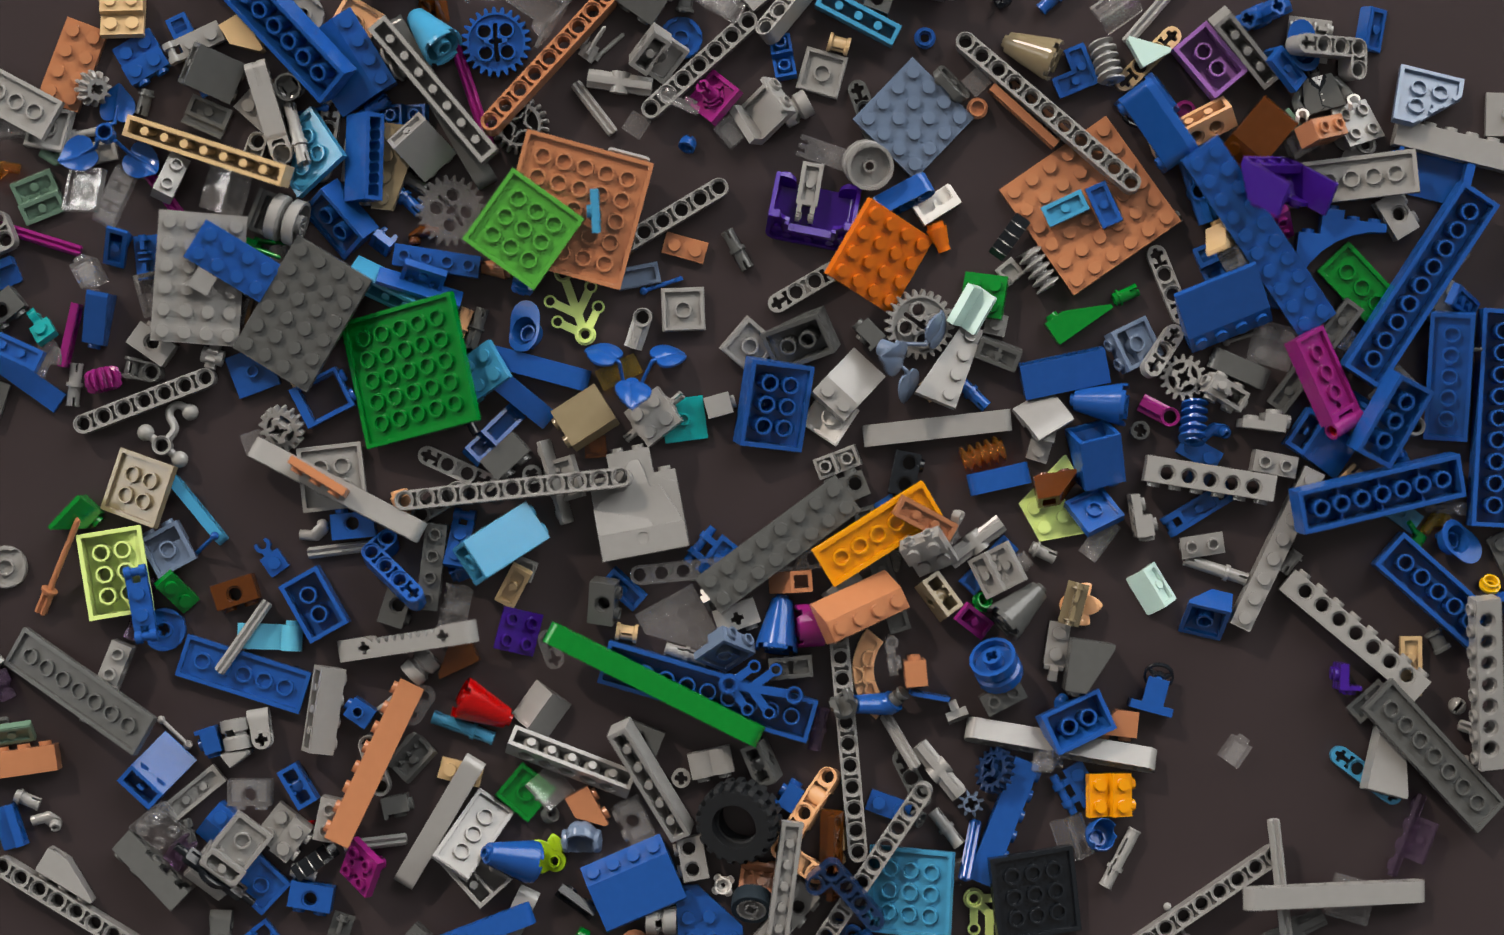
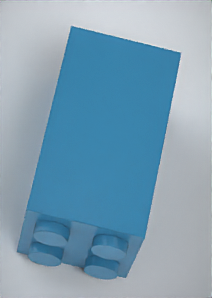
M527 501L471 535L452 549L475 586L550 538L547 527L540 523L536 517L537 513L534 507L528 504Z

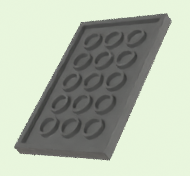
M297 235L280 264L277 275L261 301L258 302L233 348L303 391L309 392L371 286L373 279L301 235Z

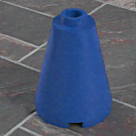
M1119 383L1075 390V393H1071L1069 404L1073 406V410L1118 426H1125L1126 423L1123 419L1128 417L1130 395H1126V389H1130L1129 383Z
M777 594L776 598L771 599L755 643L757 651L761 647L765 648V653L789 655V651H793L794 655L798 654L794 606L789 596Z
M535 840L488 842L481 850V858L484 864L523 883H533L541 873L542 867H539L540 859L544 860V850L542 844Z

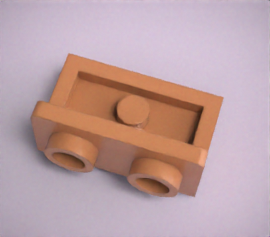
M759 860L753 863L748 861L747 864L741 865L738 887L745 884L761 885L772 892L776 861H769L768 863L759 862Z

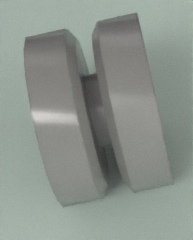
M863 139L854 142L846 149L842 158V169L847 179L860 189L872 191L880 189L888 183L893 175L894 162L886 148L876 141ZM868 162H871L870 164H868L869 167L866 169V164Z
M282 193L276 194L265 215L263 224L264 237L276 242L281 239L282 243L288 246L293 244L297 235L304 237L311 216L310 203L300 199L293 201L292 197Z

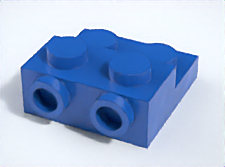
M149 27L145 29V38H130L112 49L122 66V70L135 88L145 87L151 82V78L156 75L158 77L165 75L169 72L168 68L171 67L167 55Z

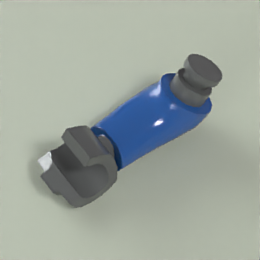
M898 686L892 692L886 691L884 693L853 695V692L845 687L842 689L844 696L830 697L829 705L831 711L839 719L851 718L855 713L893 715L902 710L904 700H908L910 696L903 686Z

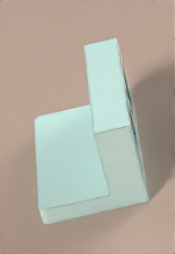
M968 283L946 321L952 325L964 328L972 335H977L997 298L980 286Z
M1155 562L1126 578L1127 583L1147 615L1167 607L1177 599Z

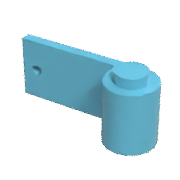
M286 620V624L260 623L242 649L302 651L303 630L297 620ZM238 623L237 635L246 623Z

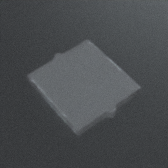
M546 768L525 785L535 796V800L539 801L548 812L574 790V787L564 778V775Z

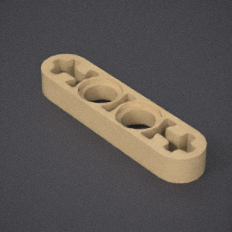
M1174 26L1164 29L1152 42L1163 45L1158 39H1161L1163 42L1168 37L1166 32L1170 34L1175 32L1174 38L1176 41L1170 40L1165 45L1172 50L1182 37L1180 30ZM1164 57L1146 66V70L1143 73L1135 71L1134 64L1136 61L1134 59L1123 69L1120 75H1125L1126 78L1130 74L1127 70L1130 69L1131 73L1138 77V79L1135 80L1132 77L1128 81L1129 87L1126 85L1121 87L1120 83L1115 84L1116 89L1120 92H1128Z

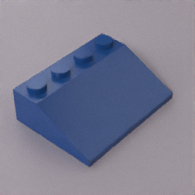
M351 7L319 27L358 69L332 100L342 118L374 100L381 93H385L398 85Z
M1255 261L1173 294L1184 339L1192 353L1273 321L1270 304Z
M746 356L733 442L742 446L802 452L815 367Z
M660 833L580 868L607 933L687 899L666 842Z

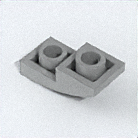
M855 444L812 460L820 480L863 464Z

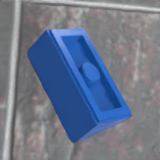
M1373 6L1360 8L1355 38L1363 39L1366 42L1367 52L1380 54L1387 11Z

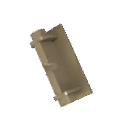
M1068 580L1058 618L1059 623L1079 628L1089 585Z

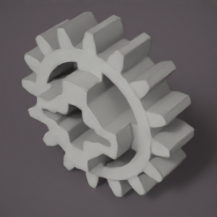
M1181 354L1180 359L1175 355L1172 356L1173 362L1168 361L1167 367H1164L1162 370L1164 375L1158 376V379L1164 380L1160 388L1166 387L1167 390L1164 394L1172 393L1173 400L1180 396V401H1184L1186 395L1191 399L1193 398L1192 393L1200 394L1198 388L1201 387L1199 384L1203 377L1201 372L1205 370V367L1199 368L1198 365L1201 361L1193 362L1192 355L1185 359V354ZM1184 363L1181 369H1172L1174 365ZM1192 368L1195 370L1197 378L1193 377L1191 373ZM1185 371L1187 381H1182L1180 384L1178 374H1183ZM1168 377H1171L1174 382L1173 388L1169 383ZM1184 386H1193L1189 391L1181 392Z
M278 404L273 408L270 407L260 417L263 421L259 423V426L263 430L259 433L266 436L264 440L270 441L282 449L285 448L286 451L292 448L295 449L304 440L302 435L306 433V430L302 428L305 422L299 420L301 414L295 415V408H292L290 411L287 410V405H283L281 408Z

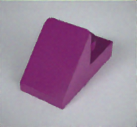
M968 602L963 605L953 618L980 640L984 638L994 625V622Z

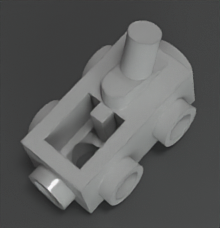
M1218 370L1203 375L1199 383L1201 385L1199 391L1204 394L1203 398L1211 403L1218 402L1221 404L1220 409L1229 414L1232 412L1241 413L1247 406L1251 393L1244 390L1245 386L1237 381L1231 382L1227 379L1228 375Z

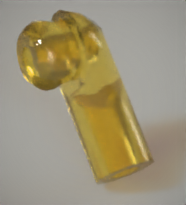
M1445 512L1432 513L1420 531L1429 536L1435 527L1443 526L1452 517Z

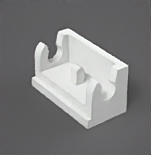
M946 184L935 191L932 197L917 204L912 209L925 227L962 202L952 186Z

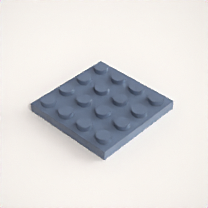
M913 57L852 119L873 141L886 148L891 154L893 161L910 177L923 172L974 119L959 102L955 103L949 98V93L942 86H938L934 81L935 79Z

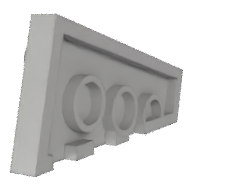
M960 327L914 394L954 410L984 330L980 329L977 335H972Z

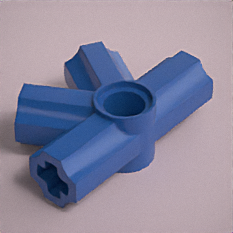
M1268 0L1242 11L1241 14L1235 17L1248 32L1252 29L1262 28L1272 23L1273 20L1291 13L1293 10L1290 0Z
M1182 163L1178 164L1186 187V196L1191 202L1198 226L1217 220L1214 210L1202 194L1200 198L1194 195L1193 189L1197 186L1184 165Z

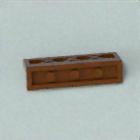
M822 809L820 811V863L829 857H835L843 864L844 811ZM834 865L827 868L829 873H835L838 870ZM832 886L820 894L826 895V901L833 902L840 897Z

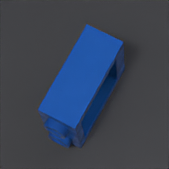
M334 366L319 374L312 386L334 375L348 401L347 404L318 419H315L302 393V389L296 386L288 390L308 429H313L357 406L355 392L352 388H348L345 382L348 378L343 369L339 370L338 367Z

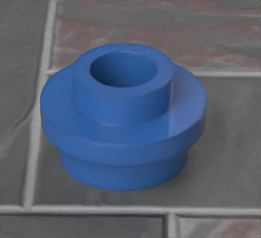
M928 27L918 29L914 35V42L921 49L931 48L936 40L934 31ZM927 35L929 37V40L927 42H922L921 36Z

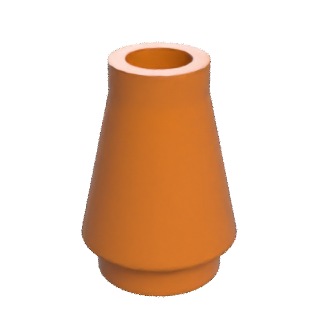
M943 220L927 224L928 230L926 232L937 248L938 253L950 250L947 225L943 223Z

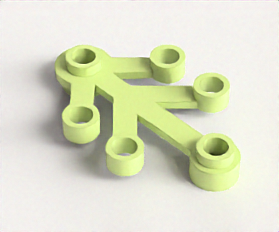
M554 272L555 278L562 282L570 306L558 301L553 295H547L544 298V305L574 317L577 326L564 321L563 317L559 315L551 319L552 326L575 334L576 341L581 345L587 346L592 344L596 339L594 326L600 313L604 312L605 305L599 300L593 302V311L587 322H585L583 313L592 294L597 291L598 285L595 284V289L589 291L587 285L591 282L587 281L584 285L585 290L578 303L570 281L571 277L561 278L559 273ZM550 297L554 299V304L551 306L546 303ZM601 303L602 310L596 311L594 308L595 304ZM556 318H560L562 320V324L560 326L554 325V320ZM588 331L590 334L589 338L583 339L581 336L582 332Z
M976 887L967 889L963 895V902L970 910V923L967 926L969 934L978 935L981 928L978 924L979 909L985 915V935H994L993 909H990L985 904L992 902L991 894H983ZM972 894L977 895V901H970V896ZM972 925H976L978 927V930L976 932L970 931V927Z

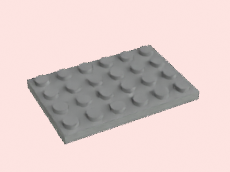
M159 209L150 340L234 346L239 337L242 292L217 278L207 296L196 291L187 284L198 268V265L183 256L206 219L246 243L248 216Z

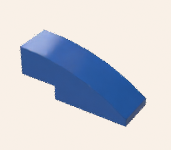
M511 377L495 389L496 392L542 429L553 418L550 412L553 409L516 378Z
M509 403L463 449L462 453L478 467L481 464L480 460L513 432L526 417Z

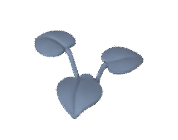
M940 310L927 324L924 342L896 340L894 343L881 339L877 345L876 354L879 355L889 376H895L900 369L904 371L905 375L900 378L898 384V396L903 404L914 394L920 377L917 369L912 368L909 371L903 365L907 346H928L929 344V348H936L942 341L946 331V317L943 310Z

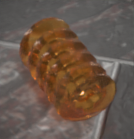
M995 436L992 437V443L984 439L983 446L976 442L975 449L970 444L967 445V452L962 447L959 448V454L965 471L968 467L974 472L975 465L983 469V462L991 466V459L998 464L1000 456L1007 461L1001 438L999 441Z

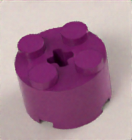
M795 604L794 608L798 610V612H794L796 634L800 642H797L798 648L825 646L826 642L809 604Z

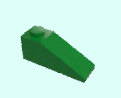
M1111 304L1066 310L1059 314L1054 311L1045 318L1047 322L1043 325L1056 344L1060 345L1111 310L1113 306Z

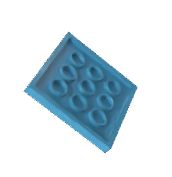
M875 844L870 845V852L875 846ZM881 845L884 850L892 849V846ZM898 846L867 892L882 909L885 922L880 930H871V932L895 935H951L955 852ZM872 858L869 860L873 868L880 867V862L877 859ZM869 909L868 912H869V914H870L871 920L874 919V920L878 921V916H877L876 918L873 917L872 914L870 913V909Z

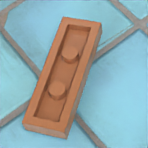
M291 455L287 461L292 466L291 471L299 476H302L303 473L308 475L311 483L319 488L321 485L329 488L327 492L337 499L340 496L346 499L350 493V490L295 456Z
M901 494L891 512L893 515L923 531L939 525L949 542L959 526L957 523Z

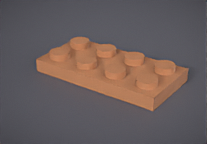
M67 16L40 90L64 102L63 108L76 113H80L83 100L81 101L76 98L79 92H75L74 88L79 87V84L75 80L82 79L80 75L82 72L87 74L90 69L96 70L107 39L101 38L99 28Z

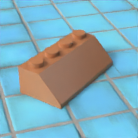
M882 570L809 604L826 644L840 641L910 608L902 588L886 570Z

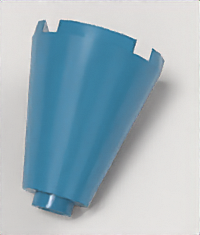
M423 8L413 9L409 12L407 24L424 60L429 65L436 63L437 66L443 65L455 57L458 53L456 48L458 45H462V37L457 30Z

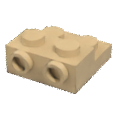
M99 0L101 38H145L147 0Z

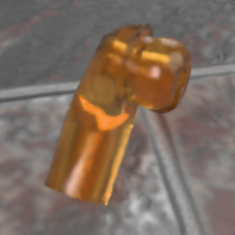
M0 161V180L8 173L20 174L21 164Z

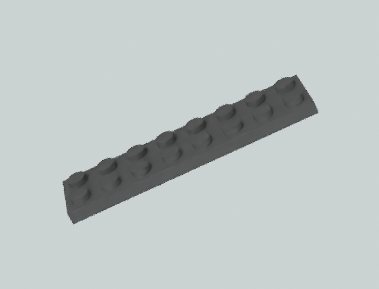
M834 475L698 575L695 580L721 614L861 511V509L837 476Z
M23 627L3 663L131 755H138L158 720V717L29 627Z
M1393 678L1386 680L1360 708L1474 833H1479L1504 806V799Z

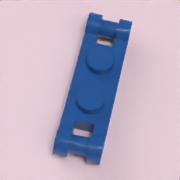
M1226 480L1225 486L1228 490H1230L1228 487L1229 483ZM1205 491L1202 495H1198L1159 520L1162 525H1166L1169 530L1167 533L1172 538L1232 502L1233 495L1224 494V498L1219 500L1218 497L1211 496V492ZM1178 517L1182 524L1176 526L1173 519Z
M139 564L138 567L134 568L130 566L123 567L135 642L138 645L148 640H151V642L159 641L146 564ZM140 576L141 582L134 583L133 577ZM149 625V632H143L142 626Z

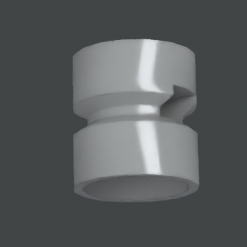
M803 89L792 95V106L796 112L785 124L788 128H791L799 123L800 118L805 120L815 115V111Z
M429 650L416 651L414 658H408L400 667L420 687L428 679L429 673L434 674L441 667V663Z
M246 716L219 722L221 734L225 735L223 739L225 752L252 747L251 735L247 733L249 727Z
M668 906L645 916L646 935H658L659 932H663L664 935H676V906Z

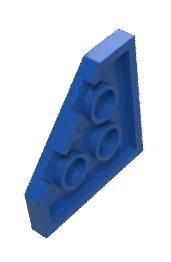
M682 884L687 899L676 903L678 935H743V924L706 893L698 884Z

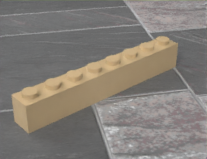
M129 114L127 115L122 132L123 136L280 187L289 188L295 167Z

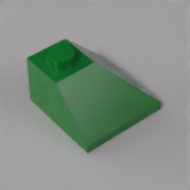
M77 495L51 522L48 528L50 530L71 529L76 517L81 520L78 529H87L92 526L96 528L104 520L102 516L106 512L100 509L88 495Z

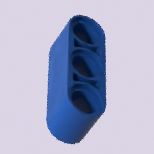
M921 172L883 191L872 199L896 215H899L932 197L935 190L926 174Z
M1027 461L966 475L970 496L1032 483Z

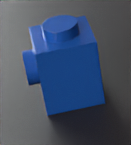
M358 695L354 699L350 697L343 706L346 710L343 715L363 729L368 727L378 712L376 707Z

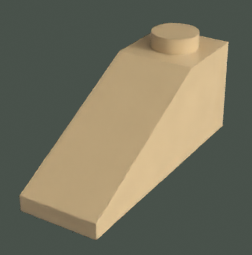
M1220 219L1211 222V227L1205 229L1207 256L1236 245Z

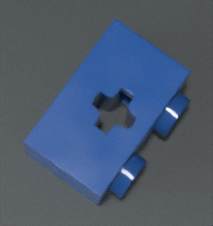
M299 760L276 773L298 811L320 798L318 791Z

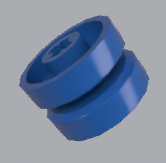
M998 637L986 639L980 642L971 652L969 665L981 689L992 694L1006 693L1021 681L1023 666L1015 648L1008 640Z

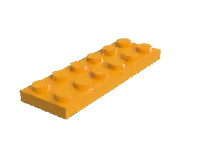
M922 480L811 549L833 587L838 586L899 547L900 541L905 537L923 532V530L891 513L901 494L943 516Z

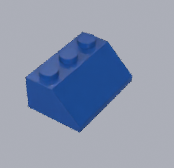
M337 178L322 187L309 202L311 205L310 221L345 260L368 241L380 227L358 202L344 201L345 186Z
M1099 688L1092 689L1087 694H1081V697H1075L1035 716L1043 736L1058 756L1117 728Z

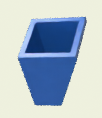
M1098 420L1065 429L1073 467L1077 470V483L1084 491L1094 492L1099 488L1117 486L1119 483L1126 481L1121 433L1109 422Z

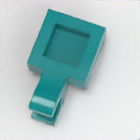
M34 308L26 312L34 324L29 330L40 347H43L59 335L52 321L47 316L42 318L41 314L37 313Z

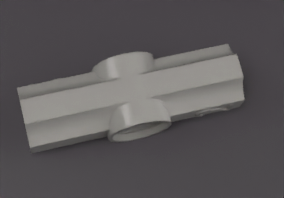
M589 69L586 87L606 90L609 93L618 95L634 94L650 97L654 78L631 75L629 72L618 70L609 72Z
M996 515L979 528L976 527L961 538L959 543L953 546L959 557L958 562L952 564L955 569L970 557L982 552L990 545V542L1007 530Z
M926 738L913 748L917 758L924 765L926 772L936 784L940 785L952 801L967 790L955 776L950 765L942 756H939Z

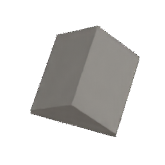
M536 679L512 714L528 730L549 737L572 704Z

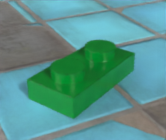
M171 569L154 583L155 587L183 614L200 600L199 596Z

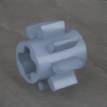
M966 790L964 797L959 796L962 804H959L958 808L964 807L963 814L965 816L968 812H972L975 817V811L978 809L983 811L980 802H983L984 799H977L978 791L970 794ZM969 798L976 801L973 804V808H970L968 805L965 806Z

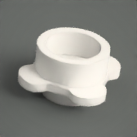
M719 873L715 874L713 877L715 883L714 887H712V893L714 895H725L726 897L733 894L731 888L735 881L734 877L731 875L727 877L722 876Z

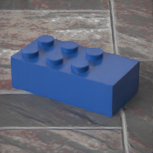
M1389 368L1347 440L1346 445L1391 469L1435 392Z

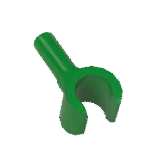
M1411 520L1407 521V525L1414 534L1412 539L1422 547L1427 536L1419 532Z

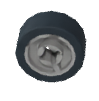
M745 884L738 887L732 895V914L737 919L747 923H760L767 920L771 892L767 888L755 884Z

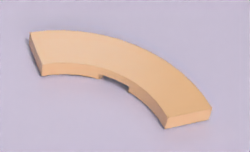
M868 628L861 635L853 656L852 676L857 695L881 693L875 681L874 663L877 652L884 641ZM871 714L875 719L879 717V715Z

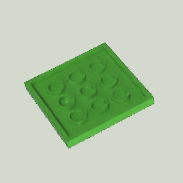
M512 168L462 240L535 290L582 224L584 218L519 171Z

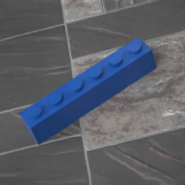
M1014 755V760L1011 762L1016 765L1012 769L1015 776L1010 777L1012 783H1007V789H1001L1000 794H998L977 846L971 879L989 887L990 878L987 858L1009 854V851H1007L1008 845L1013 843L1017 836L1016 825L1018 822L1021 823L1026 811L1023 810L1025 803H1029L1034 791L1031 790L1033 783H1038L1042 773L1039 770V764Z

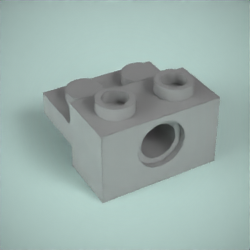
M654 22L629 54V65L646 77L650 75L661 84H664L688 55L689 48L672 38L670 32Z

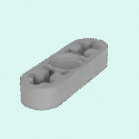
M1171 324L1162 330L1140 364V372L1144 377L1153 378L1162 372L1184 337L1179 325ZM1170 331H1174L1175 338L1171 339L1169 342L1166 341L1172 335ZM1159 345L1166 349L1165 357L1158 354L1157 349ZM1155 360L1158 361L1152 367L1154 371L1150 372L1149 364H1152Z

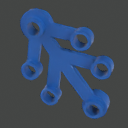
M756 659L749 661L748 666L737 674L728 673L720 678L718 683L720 691L725 695H732L745 716L752 715L754 707L751 703L746 702L740 691L750 693L763 711V717L768 720L773 719L776 712L772 706L768 705L761 694L783 697L791 704H797L803 698L802 690L797 686L783 689L763 685L774 676H779L782 673V666L779 663L771 664L769 670L751 683L741 681L751 673H757L760 670L761 664ZM752 662H756L759 665L757 670L750 668ZM779 666L780 672L777 674L773 673L772 667ZM731 680L734 685L732 688H727L725 682ZM797 691L798 697L795 699L791 698L790 692ZM749 705L752 711L745 713L743 711L744 706ZM766 709L773 710L771 717L765 715Z

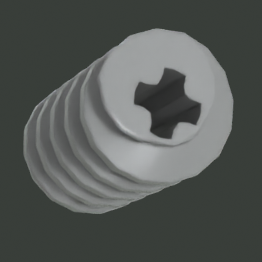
M1113 37L1099 38L1089 45L1093 67L1096 68L1095 74L1098 76L1097 82L1106 86H1111L1125 80V75H1120L1123 72V68L1117 67L1121 64V60L1115 59L1119 56V53L1114 51L1117 45L1111 43Z
M1041 246L1033 247L1016 257H1023L1019 265H1027L1023 270L1024 273L1031 272L1028 280H1036L1032 287H1040L1036 293L1037 295L1056 285L1055 282L1059 279L1058 276L1051 277V274L1055 271L1053 268L1046 269L1050 262H1042L1046 255L1038 254Z

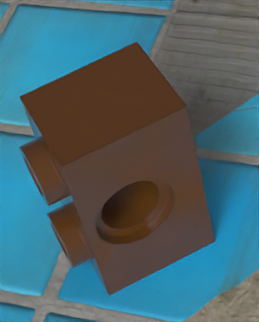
M255 573L210 586L217 611L224 610V613L237 610L236 605L244 603L245 607L258 603L257 599L262 597ZM234 588H238L242 593L239 600H235L232 597V590Z

